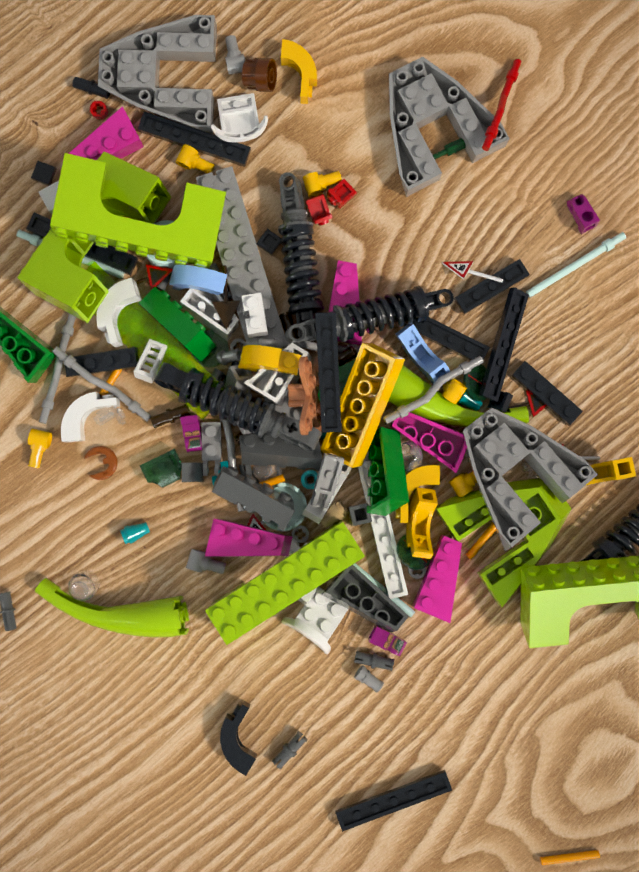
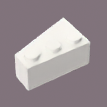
M189 289L180 301V305L183 307L182 310L188 311L195 319L228 341L238 328L239 319L234 314L226 330L212 302L223 301L220 295Z
M293 343L283 350L299 354L301 357H307L308 361L312 359L309 352ZM299 368L297 376L260 369L256 375L250 380L245 381L244 384L281 407L289 394L288 384H296L300 378Z

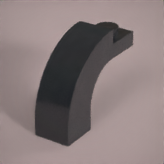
M243 701L242 705L237 704L232 713L234 717L227 713L221 728L220 743L223 754L229 764L246 776L257 758V753L245 747L239 739L238 727L251 705Z

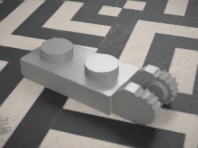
M202 422L203 476H208V461H215L214 473L218 476L220 461H222L221 422Z
M324 453L314 486L311 505L316 506L320 493H323L325 496L322 506L323 508L329 507L342 470L344 457Z

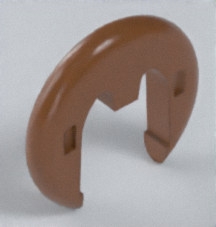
M96 446L86 453L84 459L98 454H105L106 458L102 459L103 464H109V467L103 472L89 475L96 480H105L116 471L117 457L110 448Z

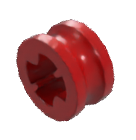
M94 101L90 105V112L94 118L102 120L107 116L108 108L102 101ZM98 106L102 109L104 108V110H101V114L94 113Z

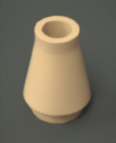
M341 501L334 502L325 513L321 523L327 528L346 518L349 511Z

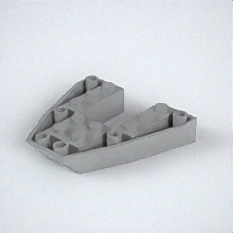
M193 15L138 31L100 48L98 86L134 106L213 134L211 129L214 118V96L212 89L159 88L160 60L216 62L217 24L215 15Z
M421 57L389 73L390 120L399 174L406 197L439 181L442 175L419 128L447 115L458 137L464 140L466 144L465 150L472 163L506 147L510 138L500 122L496 139H493L489 151L482 149L486 138L485 133L487 128L491 126L494 115L457 80L426 58Z
M490 408L463 430L481 495L505 551L512 548L541 523L502 477L524 458L561 503L570 499L598 475L582 457L533 426L494 408Z

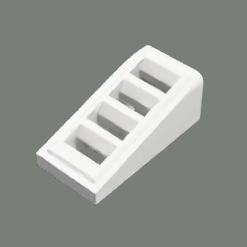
M149 339L133 371L134 376L143 381L153 383L167 350V345ZM151 347H152V348H154V349L159 350L160 352L157 353V352L151 351L150 349H151ZM148 355L155 357L156 360L149 358ZM145 362L153 365V367L145 365Z

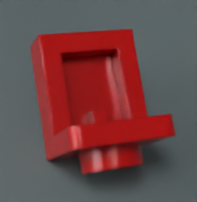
M343 179L333 189L329 188L327 190V199L333 206L341 209L357 192Z
M323 193L305 200L314 224L324 225L329 222V219L333 218Z

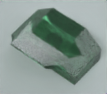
M176 449L140 465L147 482L155 483L162 488L181 479L182 462Z

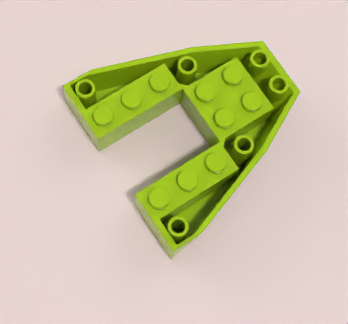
M541 478L507 482L541 523L523 538L524 541L477 572L497 604L501 607L508 602L521 586V567L536 566L551 547L572 509L567 501L561 503ZM480 490L469 492L461 498L458 496L451 497L435 509L456 541H460L492 519Z

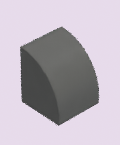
M182 463V482H204L203 463Z
M368 503L347 507L351 526L372 522L371 514L367 513Z

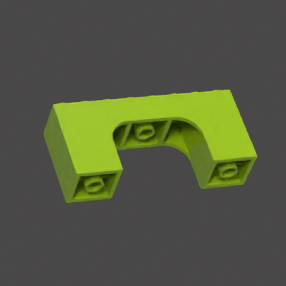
M104 151L97 161L106 163L107 174L101 198L105 209L117 216H125L154 224L172 198L160 178ZM50 229L17 278L36 296L88 323L109 292L94 274L81 268L82 260L94 242L81 243L76 241V238L68 236V239L59 238Z
M68 153L64 154L50 223L52 232L56 233L55 236L68 239V236L74 237L76 241L81 243H88V241L96 242V246L108 248L109 245L116 247V250L121 252L131 250L135 251L136 255L147 257V254L153 255L155 259L160 261H167V259L175 260L174 263L178 265H186L188 263L202 268H209L211 266L226 192L187 183L180 215L173 223L156 225L114 215L103 206L101 198L107 174L105 162Z
M341 520L309 540L306 545L277 564L214 601L205 612L225 644L228 645L364 558L365 555Z
M639 556L521 567L520 623L529 648L568 645L570 619L577 610L585 606L635 601V613L639 619Z

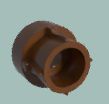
M273 58L246 59L242 67L243 85L248 89H256L259 92H273L277 81L275 60Z

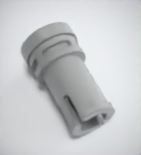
M363 665L354 675L356 680L365 683L376 693L381 690L384 684L383 681L372 675Z

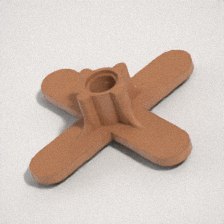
M300 357L299 374L302 384H288V406L303 407L299 423L301 435H308L309 431H312L313 423L315 428L322 432L320 401L318 397V357L314 360L313 368L311 361H308L307 357Z

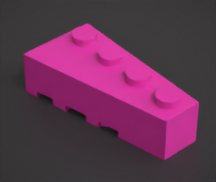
M122 106L68 154L97 160L105 151L122 159L144 146Z
M338 260L329 312H333V306L335 305L345 307L347 303L355 304L359 301L356 263ZM355 332L354 338L344 343L361 345L362 337L358 336Z
M411 412L402 419L399 417L392 422V427L457 473L467 450L463 433Z
M214 518L205 557L288 556L293 537Z
M444 535L440 536L412 605L415 609L448 623H451L462 543Z

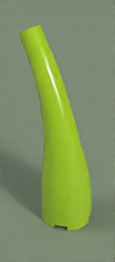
M403 365L388 402L398 407L401 405L405 406L423 397L431 385ZM439 391L436 392L428 403L411 411L413 414L435 422L466 428L484 414V412L465 409L458 404H453L444 398ZM526 406L508 408L505 413L524 423H529V413Z
M44 578L35 589L38 595L64 613L104 630L141 637H175L187 635L189 628H185V622L189 621V613L186 602H181L183 596L104 607L72 597L47 578Z

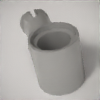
M230 35L225 38L228 51L225 59L229 75L242 72L245 62L244 54H241V51H239L236 36Z
M191 549L186 568L201 573L209 570L223 574L226 563L205 557V552Z

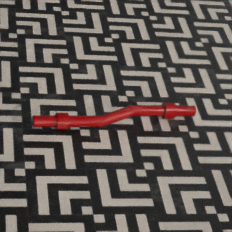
M520 59L514 60L512 68L508 70L506 75V83L500 95L497 111L491 126L487 128L485 133L486 138L482 149L485 151H489L493 139H496L498 134V126L505 111L508 95L519 75L518 70L522 62Z

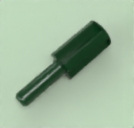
M459 138L445 145L444 149L433 154V157L438 159L446 154L450 156L465 149L466 144L462 138Z

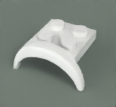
M254 93L217 99L222 130L218 129L214 124L211 125V129L217 137L226 142L237 143L255 139L263 133L267 126L268 117L264 116L259 124Z
M317 587L312 599L306 606H303L295 619L284 617L281 622L310 639L325 654H329L331 647L328 644V640L348 609L321 595L324 590Z

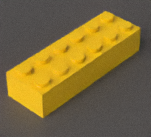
M373 343L361 344L340 398L342 432H327L321 446V452L344 457L343 464L351 468L363 465L405 358Z

